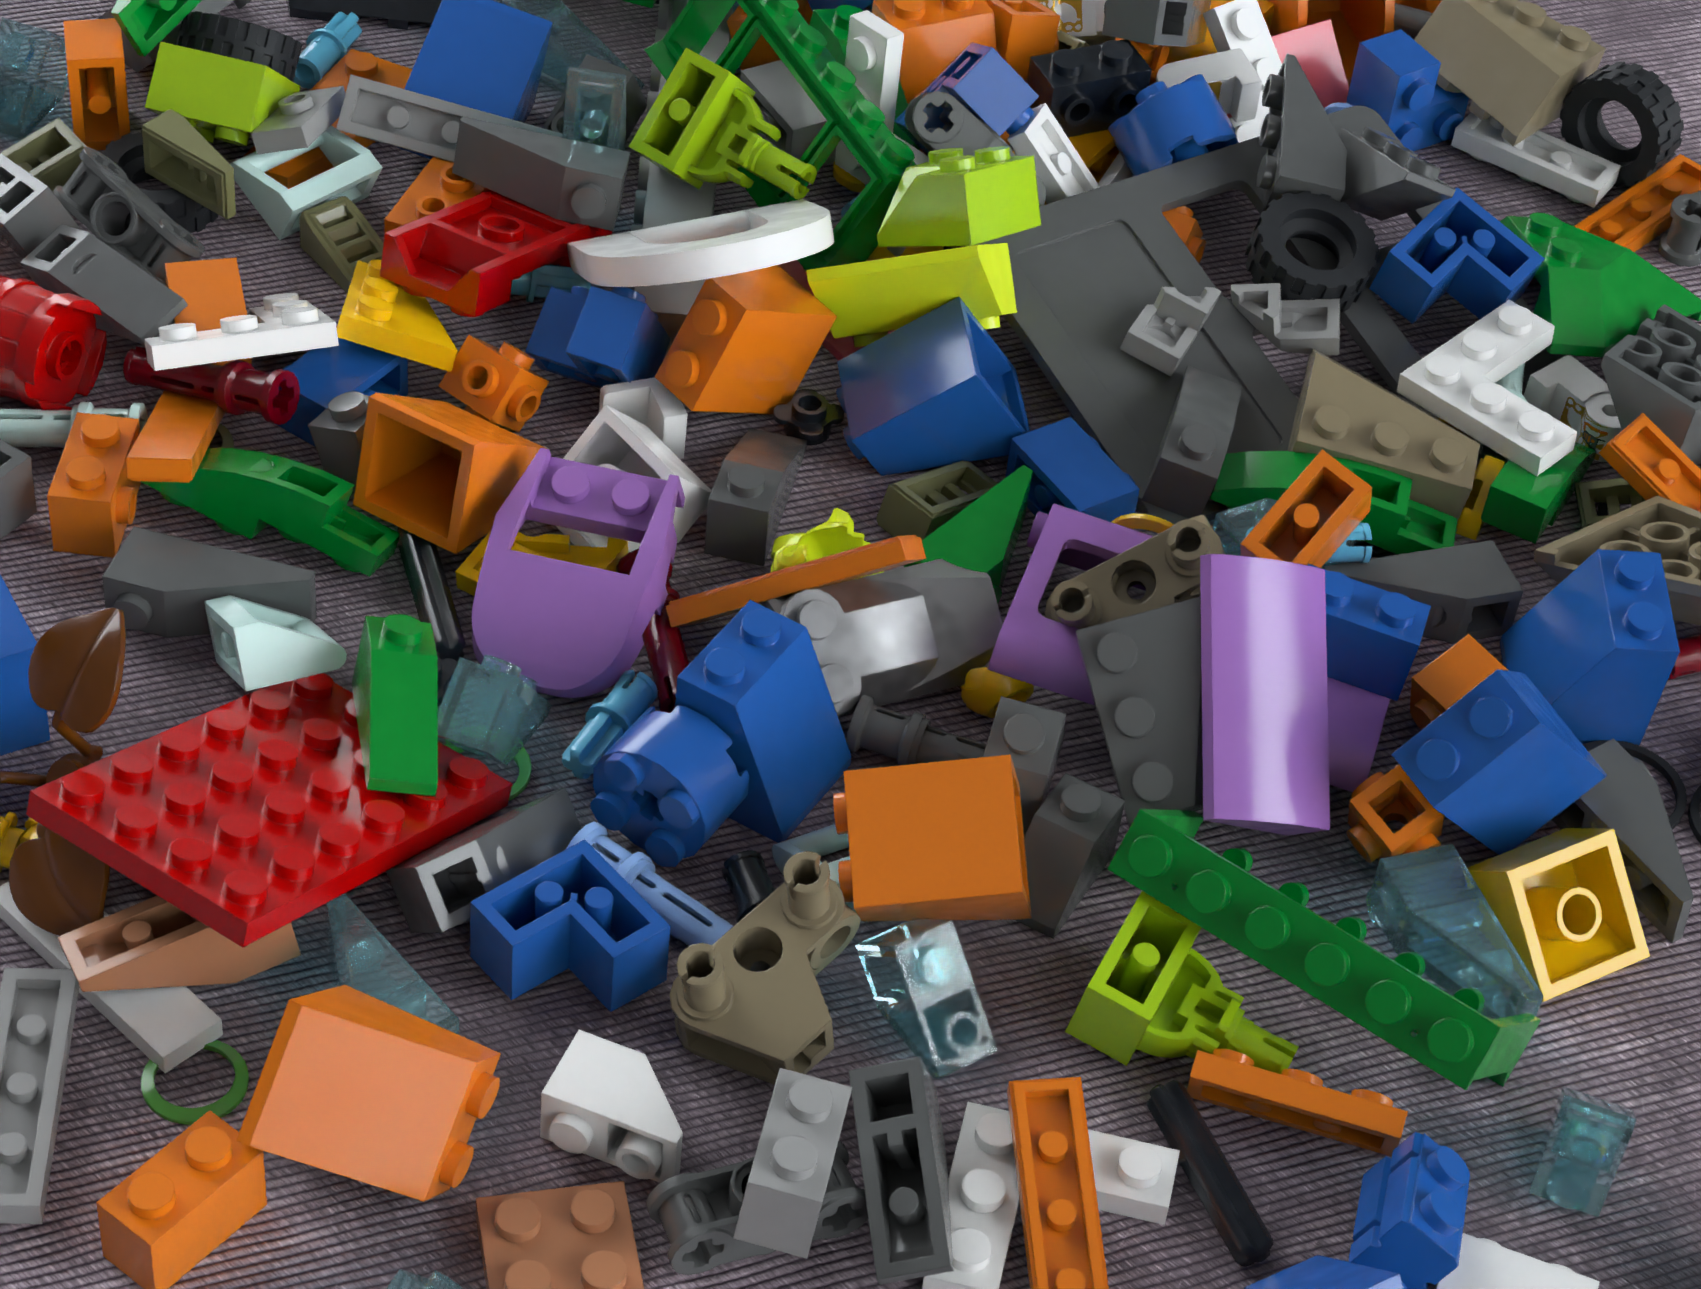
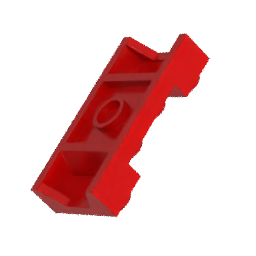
M488 190L386 232L384 234L380 277L401 285L402 289L410 295L429 297L446 304L457 315L479 317L485 312L510 301L512 280L519 279L522 275L544 265L552 264L571 267L567 243L612 235V231L558 220L497 192Z

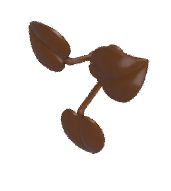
M106 608L69 618L57 623L40 637L34 647L28 669L31 696L40 708L55 711L52 718V727L80 753L64 755L51 765L47 775L0 770V783L40 787L103 759L102 747L91 745L78 732L90 733L98 729L111 715L117 702L123 677L126 649L123 610ZM38 823L36 826L38 838L20 844L10 860V891L19 911L34 925L59 936L104 918L110 866Z

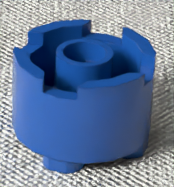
M1202 74L1194 75L1182 83L1167 88L1163 81L1153 83L1137 94L1135 99L1138 106L1129 114L1117 119L1108 128L1117 149L1133 176L1239 143L1234 126Z
M677 705L671 713L656 711L655 706L648 708L594 767L593 788L596 797L591 801L590 809L598 823L606 829L612 831L619 830L632 843L646 850L649 857L655 863L662 867H676L683 858L694 856L746 798L749 788V774L747 769L738 773L735 763L726 752L733 744L732 740L708 717L686 706Z

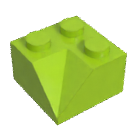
M160 42L145 108L158 115L169 109L176 111L211 144H213L214 138L224 142L247 146L249 137L252 138L251 133L279 107L278 102L293 93L300 92L301 86L266 65Z
M1008 146L978 149L974 151L975 157L972 155L964 156L963 148H948L928 152L929 162L906 167L877 234L878 247L973 246L1041 226L1034 155L1010 156V148Z

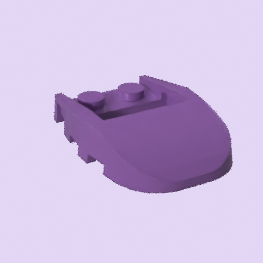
M540 448L496 513L474 596L471 615L473 650L479 664L491 677L508 686L563 698H579L597 694L619 681L622 674L629 670L644 645L642 634L653 614L661 615L668 595L665 585L670 562L674 563L677 546V536L673 524L675 507L683 508L685 501L679 476L670 474L668 480L551 457L550 449ZM526 520L641 543L630 575L511 549L518 530L520 531Z

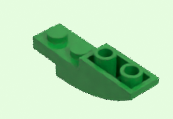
M208 448L190 483L141 481L159 491L163 498L170 503L190 507L215 520L217 526L228 533L243 535L252 539L266 526L271 525L277 528L284 538L296 543H306L332 557L333 561L341 568L352 572H361L369 577L394 554L400 539L399 532L347 506L354 484L324 470L263 452L234 448Z
M1293 451L1227 453L1210 499L1227 506L1235 512L1245 513L1261 520L1318 454ZM1333 457L1373 487L1370 512L1360 522L1369 524L1372 540L1358 541L1368 542L1397 555L1454 546L1458 518L1411 500L1410 493L1413 479L1380 467Z

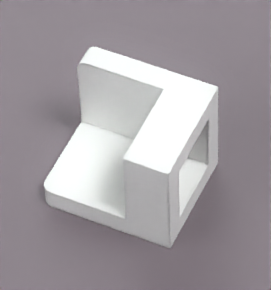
M656 378L631 381V383L623 382L605 385L600 389L599 412L607 405L646 425L679 459L684 458L688 414L683 403Z

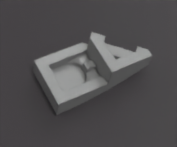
M1280 283L1231 285L1232 304L1280 351L1310 354L1313 348L1324 355H1339L1340 299L1281 300Z
M1162 287L1155 303L1147 304L1130 327L1120 350L1172 376L1203 327L1222 291L1215 287H1205L1201 296H1185L1178 292L1176 287Z

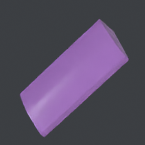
M1225 554L1201 555L1203 820L1287 836L1330 830L1325 570L1292 562Z

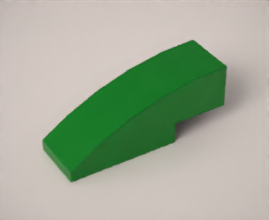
M1575 442L1573 451L1538 476L1508 460L1490 485L1481 516L1482 521L1536 544L1547 525L1553 526L1572 496L1575 483H1579L1594 461L1597 451Z

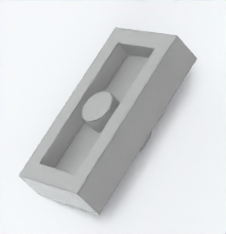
M344 86L296 92L281 99L278 102L279 107L251 133L257 154L308 148L339 118L346 94Z

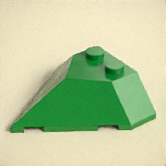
M1532 213L1529 217L1506 216L1500 221L1545 258L1533 277L1541 285L1533 313L1555 326L1552 344L1545 348L1550 354L1604 357L1605 353L1627 335L1635 336L1640 324L1647 318L1654 320L1657 310L1664 304L1685 317L1690 316V318L1696 321L1701 320V299L1628 248L1564 223L1560 219L1545 213Z

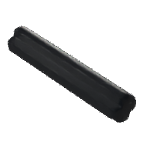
M398 527L400 534L398 547L420 622L431 623L437 656L440 659L451 658L460 662L464 657L463 648L466 642L437 545Z
M1172 1080L1164 1085H1156L1150 1090L1151 1097L1147 1101V1107L1171 1149L1180 1150L1178 1162L1235 1262L1247 1267L1255 1262L1264 1261L1270 1256L1273 1238L1185 1086L1177 1080Z

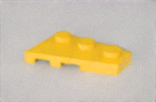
M358 260L338 321V338L451 372L458 350L426 297L410 295L402 289L401 285L380 277L382 260H371L369 263Z

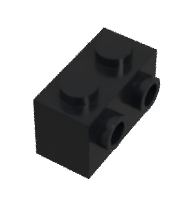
M1126 39L1109 40L1103 44L1076 49H1061L1054 53L1030 57L1027 84L1039 97L1030 107L1032 109L1046 103L1067 137L1108 130L1113 122L1129 114L1138 106L1135 98L1140 91L1149 86L1152 69L1131 42Z

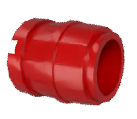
M0 275V397L6 396L20 400L32 409L72 410V407L66 406V404L73 399L76 393L87 397L94 387L103 366L107 346L106 331L96 328L94 314L103 316L100 307L88 299L70 293L56 294L24 278L13 279Z

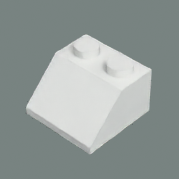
M607 405L602 408L563 458L668 480L670 474L679 476L685 501L683 508L675 507L673 524L677 543L680 542L708 506V499L712 490L646 425ZM556 526L564 535H570V541L575 546L607 547L608 536ZM628 541V553L639 549L641 543Z

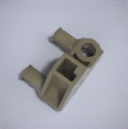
M1205 515L1178 521L1167 530L1071 580L1061 582L1055 587L1046 602L1045 617L1070 627L1083 629L1201 596L1200 556L1206 554H1227L1222 547L1220 537L1213 530ZM1136 584L1144 586L1146 589L1145 595L1141 599L1130 598L1128 595L1130 587Z
M804 851L791 856L785 863L783 870L785 882L713 945L705 943L692 944L679 955L677 961L678 977L672 984L670 1001L672 1012L675 1015L674 1022L677 1038L684 1048L693 1054L775 1085L779 1068L806 1074L834 1049L832 1018L815 976L848 946L859 929L861 919L845 904L842 890L835 881L830 879L828 863L825 860L820 864L819 860L821 857L819 854Z

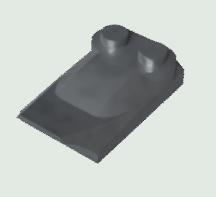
M943 559L816 589H806L799 593L761 603L762 606L807 627L838 717L854 713L862 695L874 698V704L882 706L965 684L966 675L971 669L982 668L991 659L1003 625L991 577L987 573L965 569Z

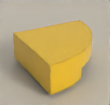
M1485 455L1484 459H1480L1475 470L1471 493L1457 521L1456 534L1476 541L1484 524L1481 516L1490 485L1504 467L1505 461Z

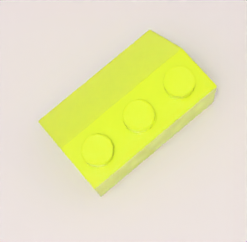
M1008 243L973 245L806 270L807 280L814 296L837 316L830 329L833 337L853 336L854 347L867 346L888 335V331L897 330L957 297L962 299L984 329L1001 327L999 315L1017 313Z

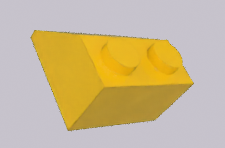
M1565 828L1460 870L1478 934L1536 1001L1545 1002L1650 957L1614 829Z

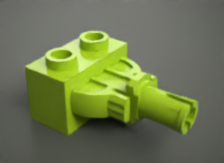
M685 48L628 146L656 166L700 190L704 181L709 183L733 181L747 189L752 187L754 181L737 170L738 167H741L799 200L807 195L809 189L789 175L794 174L812 185L817 176L815 166L804 163L757 135L762 133L778 142L781 137V131L764 120L759 106L753 100L756 94L753 89L730 71L688 48Z
M1141 891L1089 982L1065 1030L1066 1033L1126 1066L1136 1049L1157 1057L1174 1058L1187 1055L1195 1060L1197 1050L1212 1054L1214 1049L1223 1048L1249 1056L1254 1061V1067L1281 1074L1282 1070L1289 1068L1299 1048L1296 1044L1277 1037L1243 1017L1245 1011L1239 1007L1244 997L1224 987L1219 974L1204 956L1191 948L1202 927Z

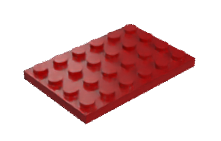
M320 673L260 688L35 788L29 793L26 815L244 948L505 808L508 805L513 783L491 772L483 762L465 757L438 741V786L435 796L367 790L353 693L336 684L326 673Z

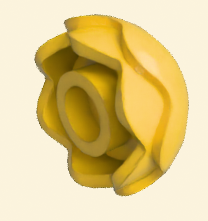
M988 667L971 669L966 675L965 684L960 686L962 690V700L970 710L986 717L995 718L1001 696L1026 702L1033 694L1035 685L990 671Z

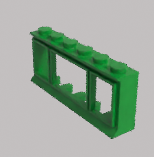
M689 0L664 38L645 48L644 51L667 81L685 48L700 54L737 1L747 14V18L715 64L734 74L760 36L763 35L827 120L799 160L815 166L818 172L842 140L871 178L834 228L835 242L827 249L798 259L805 271L866 261L878 246L877 234L906 167L916 165L913 161L915 159L913 151L904 142L895 138L884 123L885 116L883 112L872 102L865 99L855 86L856 78L853 73L835 60L826 48V38L817 29L810 26L799 13V4L796 0ZM741 167L737 168L738 171L754 181L752 187L745 189L758 207L798 200L768 181L756 177ZM794 174L789 175L799 181L801 185L808 186L809 182Z
M1139 809L1107 868L1109 871L1462 1089L1468 1090L1473 1080L1486 1077L1502 1087L1505 1085L1541 1019L1531 1013L1492 1020L1481 1014V1011L1484 1008L1485 1000L1483 994L1478 989L1463 988L1458 990L1454 996H1451L1422 978L1425 971V961L1418 953L1405 952L1399 954L1394 960L1390 959L1363 942L1367 934V927L1360 918L1345 917L1334 925L1306 908L1309 901V891L1302 883L1288 882L1277 890L1249 873L1252 868L1253 859L1247 850L1243 848H1230L1220 856L1194 840L1193 838L1203 822V816L1191 810Z

